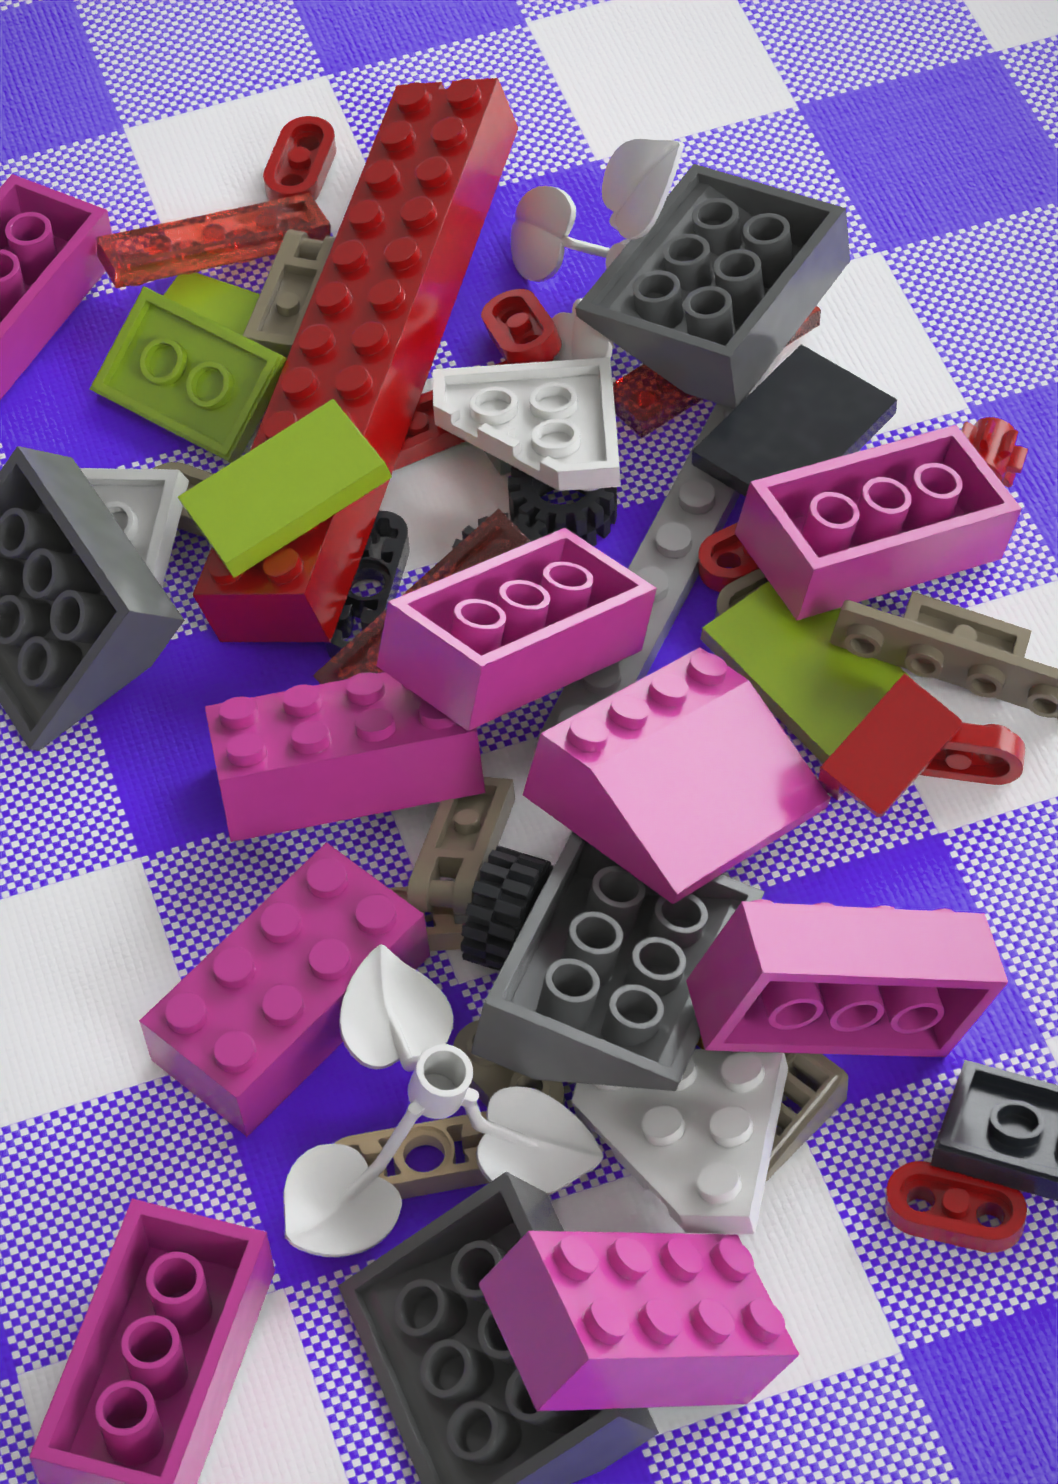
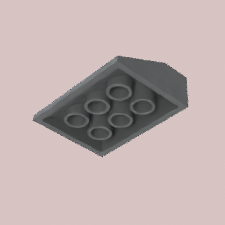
M693 164L668 194L661 213L651 230L637 240H630L575 307L576 316L684 393L735 409L751 392L850 263L846 208Z
M17 446L0 470V704L28 748L40 751L150 668L185 620L72 457Z
M572 832L484 1001L471 1053L536 1080L676 1091L701 1037L686 979L742 901L760 900L763 898L765 891L721 874L675 904H672Z
M508 1172L503 1173L338 1285L421 1484H572L602 1471L659 1434L648 1408L536 1410L478 1283L528 1231H564L546 1192Z

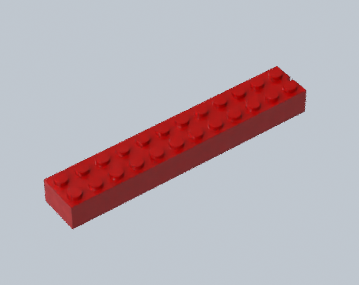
M499 78L461 79L452 81L448 89L444 88L442 82H413L396 85L250 451L334 399L383 459L392 475L519 129ZM390 480L233 578L211 547L192 595L219 641L331 642Z

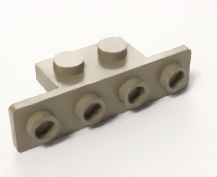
M914 591L911 593L903 617L851 600L843 602L830 639L833 645L847 649L859 657L875 658L908 669L911 673L920 677L935 678L966 688L981 697H993L1029 709L1041 717H1054L1058 719V668L1024 658L1032 630Z

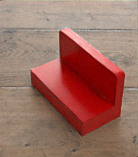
M904 673L822 764L818 780L826 792L836 800L844 792H847L874 816L882 817L961 728L962 720Z

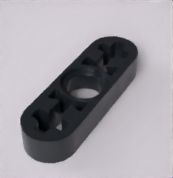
M378 511L351 585L352 588L359 581L372 579L384 585L383 589L376 595L362 597L354 594L350 588L331 642H325L329 657L339 665L360 667L373 661L379 654L388 601L397 597L410 553L407 524L401 516L394 512ZM381 537H389L383 542L380 552L381 559L374 558L372 544H377ZM353 616L360 618L362 633H357L353 641L343 640L351 635L354 626Z

